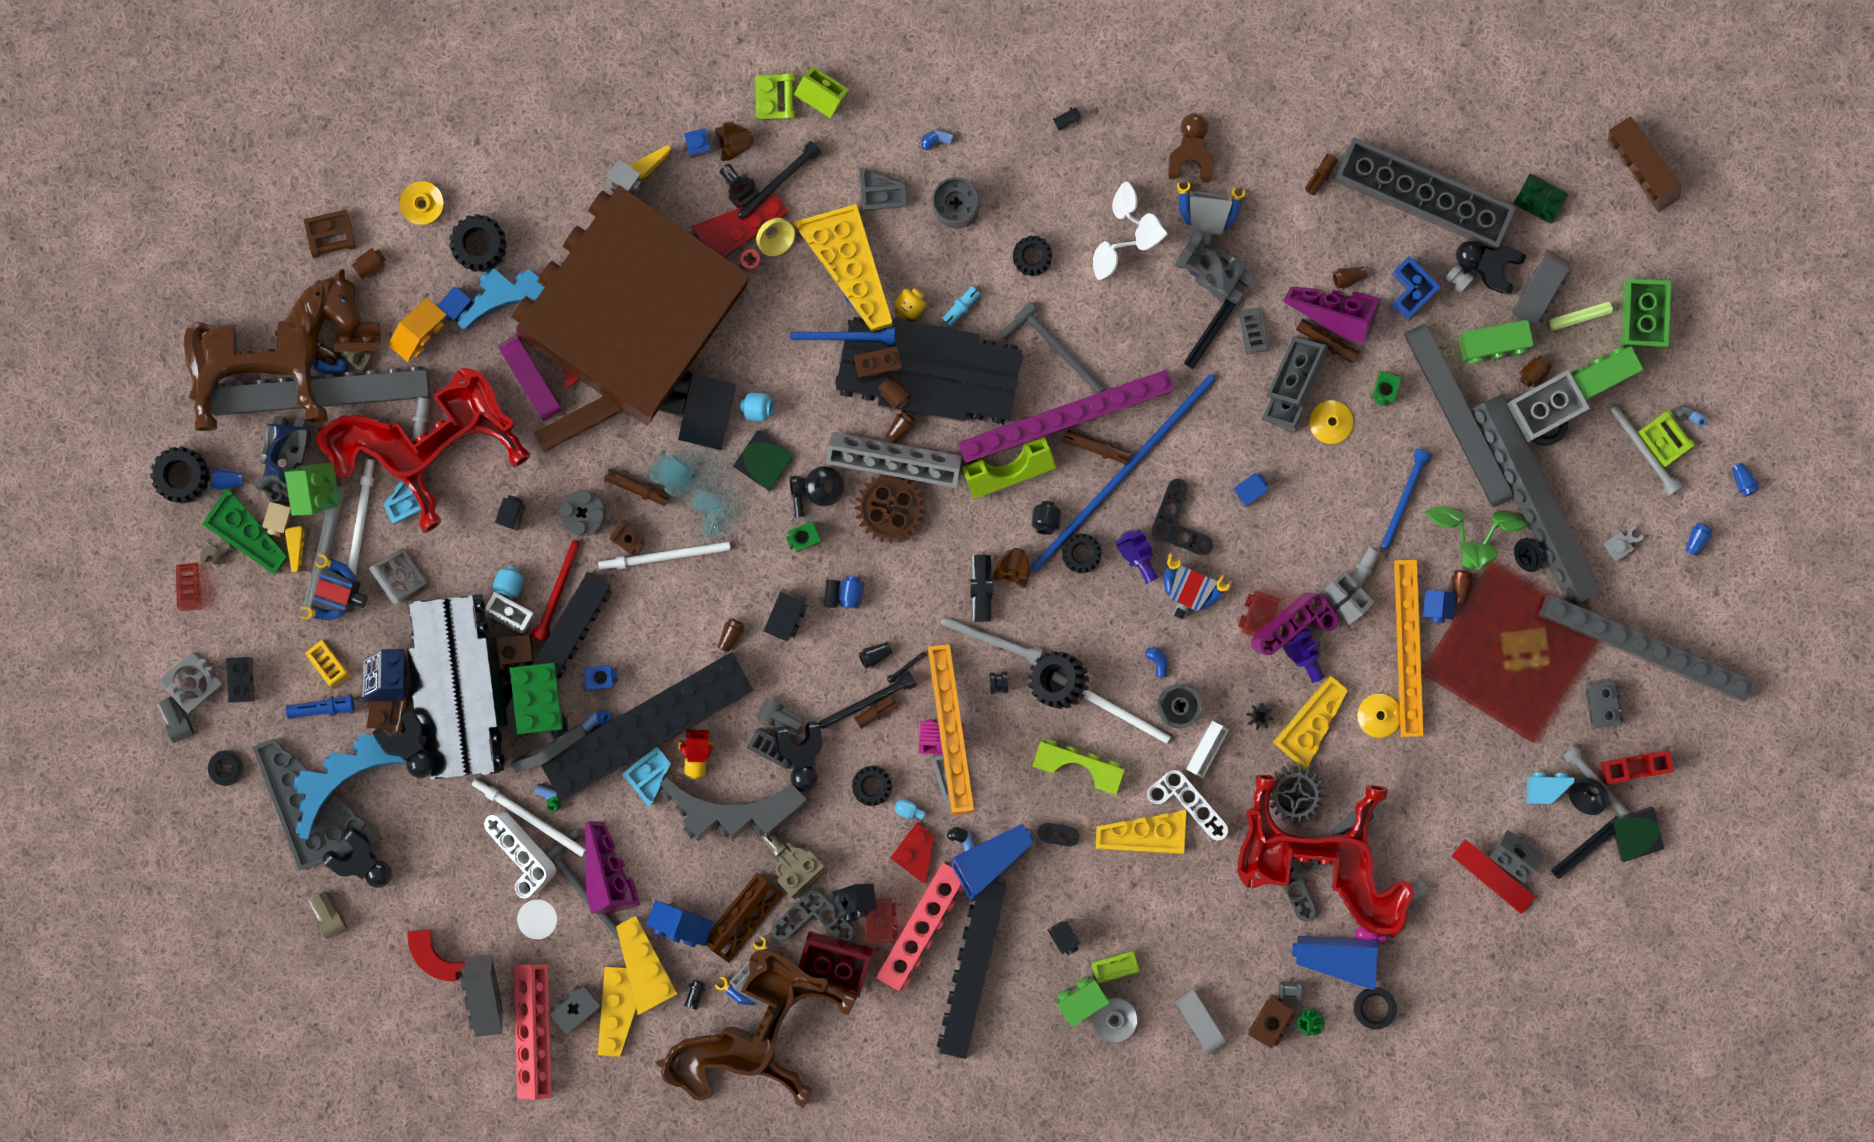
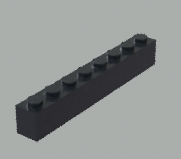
M589 572L586 573L532 665L556 663L558 678H562L567 670V667L564 665L568 659L572 660L578 651V648H576L579 640L584 641L590 631L587 628L591 620L595 622L601 613V610L598 609L601 603H606L612 594V591H610L611 585ZM512 697L505 709L507 725L500 727L521 738L529 733L517 734Z
M995 882L975 900L974 905L970 904L967 917L971 918L969 927H964L962 939H965L966 942L964 948L959 949L957 960L961 961L959 970H954L952 982L956 983L954 992L949 991L947 1004L951 1006L949 1013H944L942 1026H946L944 1035L939 1034L937 1047L941 1048V1054L963 1059L967 1057L1006 890V885Z

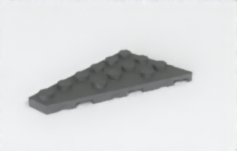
M275 739L252 746L299 871L323 862L322 857L328 851H334L340 855L352 851L353 847L344 838V831L348 826H353L368 836L370 843L381 839L374 829L339 797L332 793L316 817L310 840H300V834H296L298 820L302 821L303 812H299L301 798L305 799V795H298L297 789H294V780L296 775H300V770L310 771Z

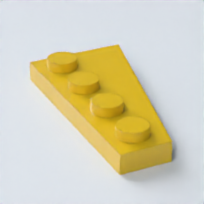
M1329 675L1273 743L1298 765L1300 763L1303 764V769L1306 771L1348 690Z
M1186 810L1097 826L1095 850L1184 855Z
M634 916L617 925L616 928L639 1015L677 995V992L637 917Z
M604 967L598 1055L621 1056L635 1014L636 1005L627 969L624 967Z

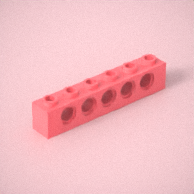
M942 862L876 976L878 980L897 991L901 987L904 989L907 987L911 980V977L908 976L912 968L915 970L918 968L923 959L920 957L923 949H929L934 940L931 938L934 930L939 931L945 921L942 919L945 911L950 912L956 902L953 899L957 891L961 893L964 889L951 866ZM942 883L950 884L952 888L951 893L941 895L938 890L939 886ZM931 902H936L940 905L938 914L933 915L928 912L927 907ZM921 921H925L929 925V930L925 934L919 933L916 929L917 924ZM908 941H915L918 944L916 952L909 953L906 951L905 945ZM897 960H903L906 962L907 968L903 972H898L894 968V963Z
M548 964L513 965L517 1099L537 1100L552 1098Z

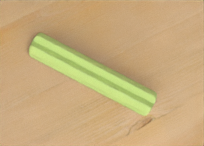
M1605 302L1552 318L1548 321L1551 331L1611 314L1613 308L1610 302Z

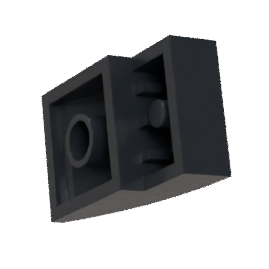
M693 374L678 440L721 451L737 386Z

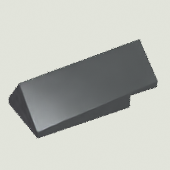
M1293 337L1266 395L1271 400L1263 415V420L1294 433L1327 351V345Z

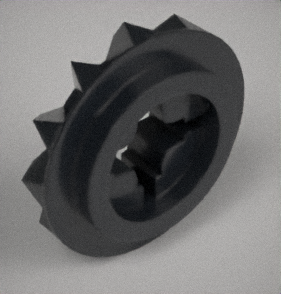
M1523 538L1514 547L1516 562L1527 572H1536L1542 568L1541 565L1545 562L1542 558L1544 552L1539 549L1541 544H1535V539ZM1529 551V553L1533 554V557L1525 554Z
M220 751L211 757L208 763V773L215 783L222 786H230L238 782L243 775L244 764L236 753ZM220 761L224 764L233 762L229 768L231 774L224 772L219 775L223 768Z

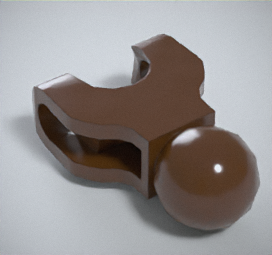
M1191 113L1185 116L1181 122V132L1184 137H1182L1181 145L1169 156L1168 177L1172 180L1178 178L1181 165L1185 161L1191 160L1200 167L1201 181L1209 183L1212 178L1214 159L1205 148V139H1203L1208 132V122L1201 114Z

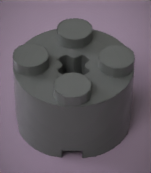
M573 492L561 504V521L567 530L576 535H592L599 531L604 524L606 517L605 506L591 492ZM581 508L583 510L588 509L585 519L583 517L578 518L580 514L579 509Z
M1175 684L1164 689L1159 695L1157 712L1160 719L1166 725L1172 728H1186L1193 725L1200 717L1202 700L1198 692L1192 687L1185 684ZM1177 700L1180 703H1185L1181 713L1179 710L1174 709Z

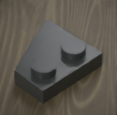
M863 167L859 168L863 211L907 207L905 184L868 171Z

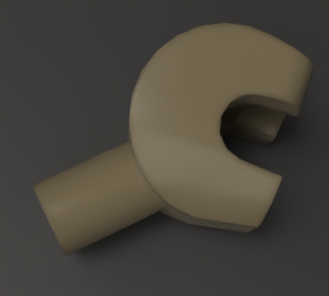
M367 351L339 352L346 357L348 364L363 372L372 354Z
M228 542L219 547L207 546L201 551L200 561L206 562L207 557L211 555L213 556V564L218 565L221 555L231 550Z

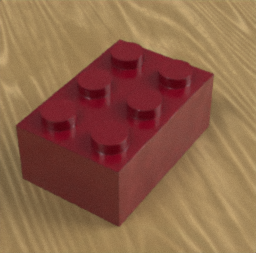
M809 931L799 968L811 977L828 978V984L839 986L846 993H853L860 998L873 948Z

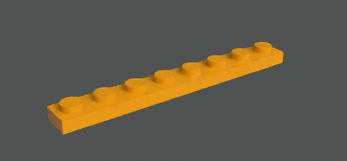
M1394 560L1400 737L1423 736L1417 560Z
M950 644L929 646L928 656L951 815L974 813Z

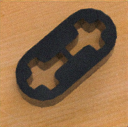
M1044 823L1038 829L1039 838L1046 843L1072 847L1079 841L1078 831L1070 826ZM1050 826L1051 831L1058 832L1057 836L1051 835L1049 839H1045V835L1041 834V831ZM1071 830L1076 839L1067 843L1066 838L1060 837V833L1067 834Z

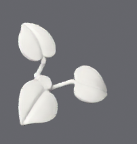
M1126 181L1116 192L1112 208L1114 215L1118 219H1124L1127 216L1128 219L1139 225L1135 232L1136 241L1113 244L1112 246L1109 242L1104 241L1097 247L1093 257V269L1099 281L1108 278L1115 271L1118 264L1116 248L1137 245L1140 250L1145 251L1158 245L1168 235L1154 214L1148 213L1140 221L1131 215L1137 208L1138 200L1135 189Z

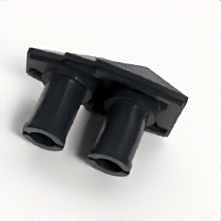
M726 164L725 167L729 173L722 167L720 174L729 185L728 198L737 208H741L759 193V190L753 179L738 175L731 164Z

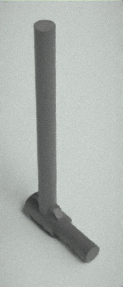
M1031 302L1015 315V319L999 333L1006 340L1020 325L1030 324L1097 394L1104 389L1036 318L1038 309Z
M573 830L566 837L575 841L579 834ZM555 843L544 852L545 855L589 905L585 886L561 859L563 858V850L567 847L561 843ZM597 914L619 940L617 924L608 914Z

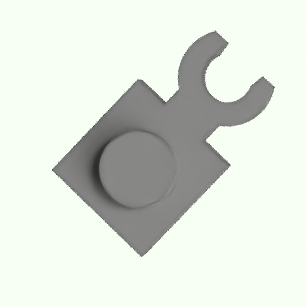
M1637 526L1630 527L1625 536L1620 531L1602 544L1614 562H1617L1634 549L1631 546L1632 542H1640L1644 538L1643 535H1640L1638 538L1632 536V532Z

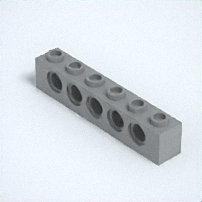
M832 432L826 464L956 488L962 456Z

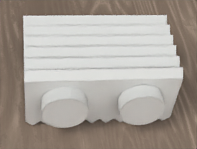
M496 592L493 593L485 609L486 617L489 616L490 619L493 618L494 621L501 622V625L505 624V627L509 626V629H513V631H517L521 635L525 634L534 618L532 611Z

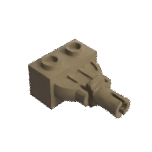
M775 834L770 837L772 842L763 835L761 840L780 860L779 862L774 856L771 857V861L776 865V873L779 877L777 881L795 900L828 870L810 850L807 852L788 842L786 845L792 850L790 852Z

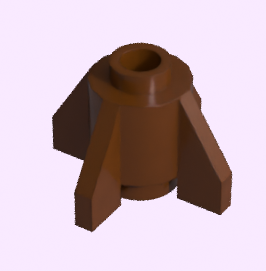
M726 122L723 123V127L715 128L722 149L721 161L733 159L745 150H749L754 143L752 132L736 123Z
M1020 548L1008 550L998 560L993 579H1005L1010 582H1016L1021 588H1026L1031 568L1025 551Z

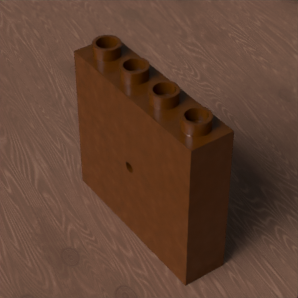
M618 185L612 195H609L604 190L598 194L588 210L590 214L595 216V219L586 231L578 225L571 231L563 244V248L570 252L561 266L554 261L549 262L537 280L540 285L545 287L535 301L525 296L511 318L519 322L516 327V336L648 426L746 289L750 275Z

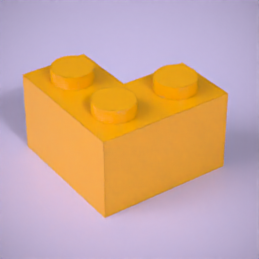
M425 298L399 323L388 346L407 362L413 357L418 358L425 350L424 346L431 339L430 335L432 333L438 334L445 324L442 322L446 314L428 298Z

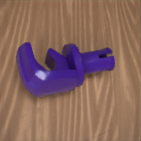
M1139 529L1125 531L1116 541V546L1122 556L1130 562V567H1138L1146 584L1158 579L1159 577L1149 561L1151 560L1150 557L1154 556L1153 550L1144 533Z
M1304 628L1282 648L1287 656L1295 662L1297 667H1305L1311 682L1316 683L1325 677L1316 661L1320 657L1318 651L1320 649V642L1315 643L1312 640L1313 632L1310 629Z

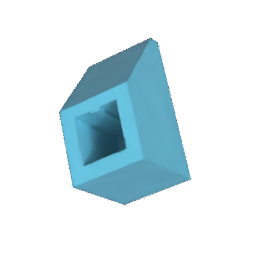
M1533 772V777H1527L1526 803L1552 804L1574 783V778H1568V773H1555V777H1546V773Z

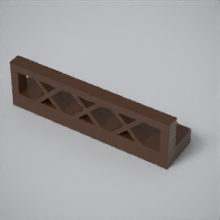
M602 396L534 432L540 443L541 449L547 452L623 411L619 406Z
M757 872L713 926L706 946L729 963L784 893ZM769 890L774 891L773 896L765 901V895ZM759 908L757 916L751 918L753 910ZM745 926V931L737 935V930ZM731 943V948L726 954L721 952L726 944Z

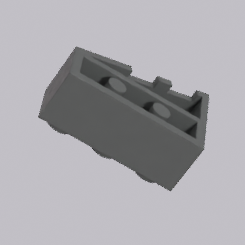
M1547 249L1543 254L1542 261L1536 267L1531 280L1526 285L1513 309L1514 315L1528 320L1534 326L1539 321H1544L1549 312L1546 310L1548 304L1556 301L1560 293L1557 291L1561 283L1565 285L1571 274L1568 272L1569 262Z

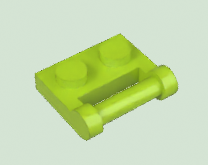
M795 74L755 75L756 120L796 119V112L793 111V82H795ZM778 82H784L785 111L778 112Z
M1670 409L1638 431V434L1663 467H1666L1695 445L1693 440H1689L1674 420ZM1663 421L1666 422L1681 442L1682 446L1680 448L1675 445L1661 426Z

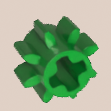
M1316 1008L1301 1011L1302 1017L1298 1018L1297 1021L1299 1030L1305 1033L1306 1036L1321 1034L1320 1028L1325 1026L1324 1016L1317 1012Z

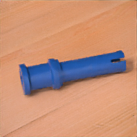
M352 694L340 698L331 696L325 701L286 705V716L288 719L320 714L336 716L337 713L349 712L354 714L355 712Z

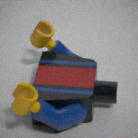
M318 553L317 555L323 557L324 561L322 563L314 561L318 568H322L311 605L314 609L311 610L305 605L301 606V609H308L307 616L299 617L306 620L312 616L313 619L329 621L343 617L346 612H352L354 605L364 608L368 597L358 593L361 584L356 580L355 574L348 565L332 558L328 560L324 553Z

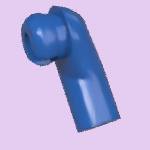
M338 358L336 364L332 365L317 359L313 368L325 374H343L347 370L348 362Z
M1148 648L1145 656L1156 664V677H1167V657L1159 648Z

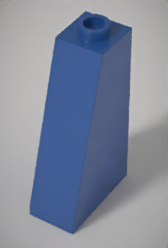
M1021 824L953 857L950 865L971 902L978 899L1031 849L1033 844L1032 833Z
M1298 936L1297 943H1293L1292 956L1297 957V965L1368 989L1375 990L1378 940Z

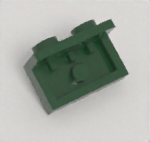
M1529 173L1513 203L1539 217L1541 220L1552 224L1568 194Z

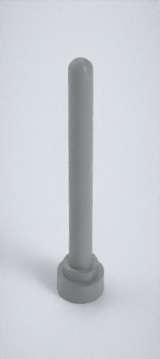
M1613 405L1610 409L1612 414L1664 482L1662 485L1665 487L1663 490L1669 496L1681 488L1683 485L1680 481L1670 477L1617 405Z
M946 617L941 619L943 626L1026 657L1025 660L1029 661V664L1036 666L1035 660L1042 655L1043 650L1040 648L1030 647L1027 649Z
M1576 744L1571 745L1563 752L1562 756L1567 762L1575 763L1587 778L1599 781L1606 788L1609 795V803L1621 816L1630 813L1581 758V750Z

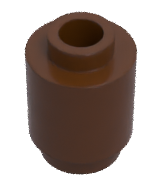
M371 248L358 257L352 266L362 279L366 276L369 278L385 266L383 261L386 258L379 249L375 251Z
M1539 355L1537 358L1534 357L1519 372L1521 375L1519 379L1526 387L1532 386L1535 388L1550 373L1549 370L1552 366L1543 356Z
M891 376L878 387L881 391L880 394L894 409L896 407L902 409L910 401L908 390Z

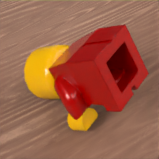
M686 729V741H679V750L683 757L686 758L684 772L692 779H699L706 774V759L710 757L713 751V742H709L708 730L696 731Z

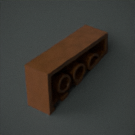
M1630 116L1611 128L1608 135L1609 139H1607L1609 145L1613 150L1618 151L1621 161L1629 168L1634 179L1641 186L1657 212L1659 213L1679 200L1682 184L1634 119Z

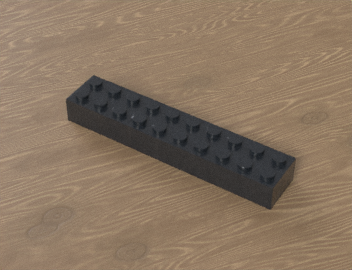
M730 652L582 737L554 758L542 764L541 767L559 799L563 801L755 690L733 652Z

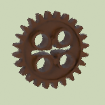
M880 474V480L877 481L874 477H871L873 484L870 485L865 482L867 490L859 489L863 497L855 499L861 503L860 506L855 507V510L861 511L856 516V519H863L859 526H867L865 534L872 531L873 540L879 535L881 543H883L885 538H888L889 543L892 544L895 537L900 543L902 535L909 539L908 532L911 531L916 534L914 526H922L918 518H925V515L920 513V510L926 509V506L920 505V502L924 501L925 497H918L922 490H914L916 482L909 485L908 479L905 478L900 480V477L892 478L889 475L888 478H884L883 474ZM879 489H886L889 496L886 500L882 501L876 497ZM901 494H906L910 497L908 505L901 506L898 503L897 499ZM871 502H878L884 505H889L890 502H893L895 508L905 509L910 513L904 514L892 511L891 514H888L886 508L873 506ZM874 510H880L883 513L881 521L875 522L871 519V513ZM897 515L902 516L905 520L902 527H895L892 524L893 517Z

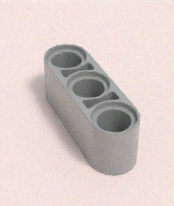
M1193 989L1174 1000L1208 1055L1227 1044Z

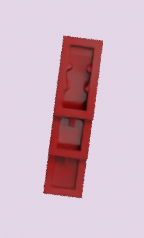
M1466 839L1451 855L1518 913L1522 914L1535 898Z

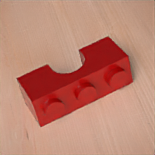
M1670 750L1600 762L1604 784L1674 772Z

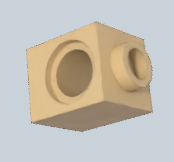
M269 502L262 526L268 529V534L279 537L281 533L285 534V530L289 528L292 517L291 508Z

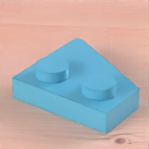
M404 482L398 484L395 492L383 504L394 525L421 512L417 499Z
M657 746L622 773L648 807L652 805L660 788V782L664 780L671 762Z

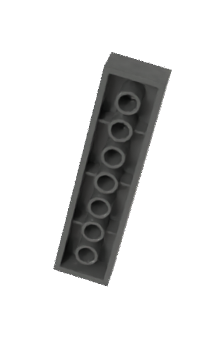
M1354 137L1347 148L1334 179V182L1492 250L1499 248L1516 208Z

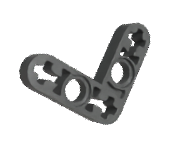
M579 724L544 748L526 753L513 760L510 764L515 773L542 765L584 737L586 732L582 725Z
M1292 857L1291 867L1293 871L1290 873L1293 879L1297 876L1298 881L1291 882L1288 886H1283L1297 918L1307 922L1314 918L1316 910L1301 876L1327 864H1318L1317 859H1313L1312 867L1304 868L1296 857ZM1293 885L1301 886L1302 894L1300 897L1295 898L1290 894V889ZM1305 897L1308 900L1303 902L1305 907L1311 908L1307 918L1299 913L1302 911L1301 905L1295 906L1294 904L1295 901H1301Z
M811 890L773 924L771 932L777 940H785L812 915L823 924L834 938L849 942L853 938L854 930L847 921H844V918H840L843 922L839 925L843 929L849 928V937L840 938L838 936L840 931L837 928L834 931L830 928L837 923L839 918H835L833 922L827 923L822 917L826 910H832L835 913L834 906L821 892ZM809 895H818L820 897L818 899L820 904L817 906L812 904L808 908L812 912L808 914L807 910L800 903L804 901L806 905L810 901ZM794 909H801L804 912L803 920L794 921L791 917L792 911ZM787 916L789 921L796 927L792 929L789 926L785 930L787 933L785 936L783 934L778 936L776 934L778 930L776 926L778 924L783 926L787 922L783 919Z

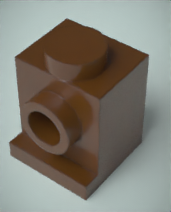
M623 521L609 538L631 555L634 552L638 554L645 545L643 542L645 537ZM631 535L633 538L632 542L626 543L624 541L625 536Z

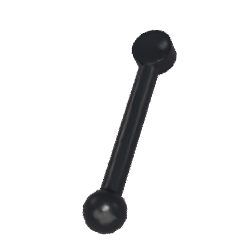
M921 652L895 674L888 675L887 681L894 683L900 674L926 654Z

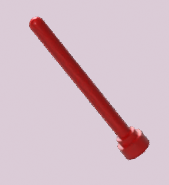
M573 540L571 542L541 622L532 630L530 636L546 642L550 635L548 633V626L579 549V541Z

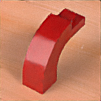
M432 929L407 932L412 957L424 972L444 981H457L458 972H461L462 976V966H465V962H449L442 959L435 951Z

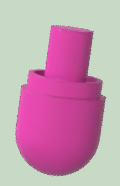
M1362 926L1358 927L1355 932L1356 939L1378 940V943L1385 944L1387 935L1370 933Z

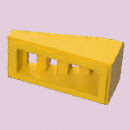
M666 145L631 164L630 167L641 174L640 181L643 182L672 153V149L669 145Z
M303 526L287 528L285 530L291 571L293 573H300L305 536V527Z
M324 640L319 641L305 653L329 687L336 689L351 677V674ZM324 649L325 653L316 659L314 656ZM327 657L331 658L322 666L320 665V663L324 661ZM335 664L336 666L327 673L326 670Z

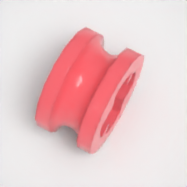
M748 249L741 254L740 261L745 269L754 270L760 264V256L755 250ZM747 254H752L753 258L757 259L755 263L752 262L753 265L749 266L747 261H744V257H748Z

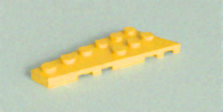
M857 204L793 222L798 232L869 329L873 332L893 326Z

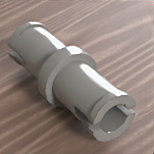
M417 398L416 415L412 420L414 421L411 441L416 442V439L421 434L426 433L427 424H430L428 417L432 399Z
M1368 547L1360 564L1355 566L1357 569L1352 579L1358 584L1354 588L1356 591L1362 587L1367 576H1371V569L1380 556L1379 552Z

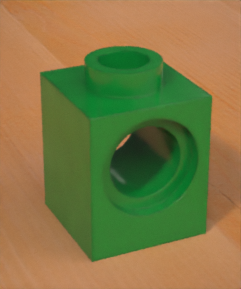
M1383 371L1378 372L1371 398L1376 399V404L1388 406V403H1394L1401 377ZM1381 384L1390 386V395H1383L1380 392Z
M813 521L789 530L790 536L786 537L790 549L795 548L796 552L821 543ZM802 531L809 535L808 541L804 544L798 543L796 540L797 534Z

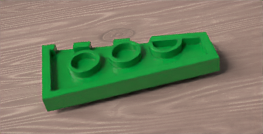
M229 488L225 490L202 523V525L274 575H276L288 557Z

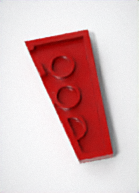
M774 194L767 197L744 219H740L737 215L743 208L741 207L691 227L702 243L725 258L755 237L765 222L774 218H782L789 212L778 196Z

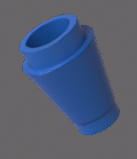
M1740 463L1732 468L1738 491L1742 493L1743 497L1759 490V482L1744 463Z
M217 468L216 471H211V488L221 490L242 486V473Z
M1697 522L1696 526L1692 527L1685 551L1697 556L1712 538L1713 529Z

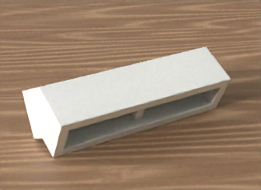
M1211 721L1186 770L1204 778L1229 730Z

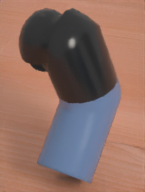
M953 827L948 831V839L962 843L965 851L975 847L971 834L960 827Z

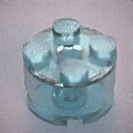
M663 449L647 469L649 472L647 477L656 484L662 483L666 486L664 490L672 497L683 496L698 477V474H691L693 469L674 454L667 456L668 451Z

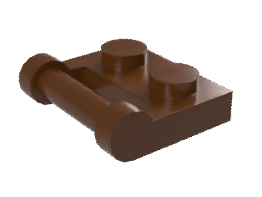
M348 210L303 219L313 258L342 249H356ZM341 234L346 235V240L321 246H317L316 240Z
M407 689V700H400L396 725L391 724L394 700L371 701L367 728H381L387 731L404 733L406 726L401 718V712L404 709H408L412 689Z

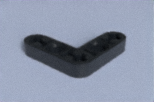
M1173 479L1166 489L1152 526V534L1159 540L1195 554L1207 555L1213 549V542L1208 536L1175 524L1188 487L1184 480ZM1177 483H1181V488L1184 489L1176 497V499H1181L1180 503L1173 499H1167L1168 494L1171 497L1173 496L1174 489L1171 487ZM1166 503L1175 505L1176 512L1173 515L1164 513L1163 508ZM1160 515L1166 519L1173 520L1171 524L1167 521L1165 529L1168 530V533H1163L1162 536L1158 535L1159 531L1156 530V526H1161L1163 522L1162 519H1159ZM1180 531L1186 532L1189 536L1185 544H1180L1176 540V535ZM1193 535L1197 536L1195 541L1202 542L1203 539L1207 540L1206 544L1209 546V549H1204L1202 552L1199 550L1200 547L1193 544V548L1188 547L1192 542Z

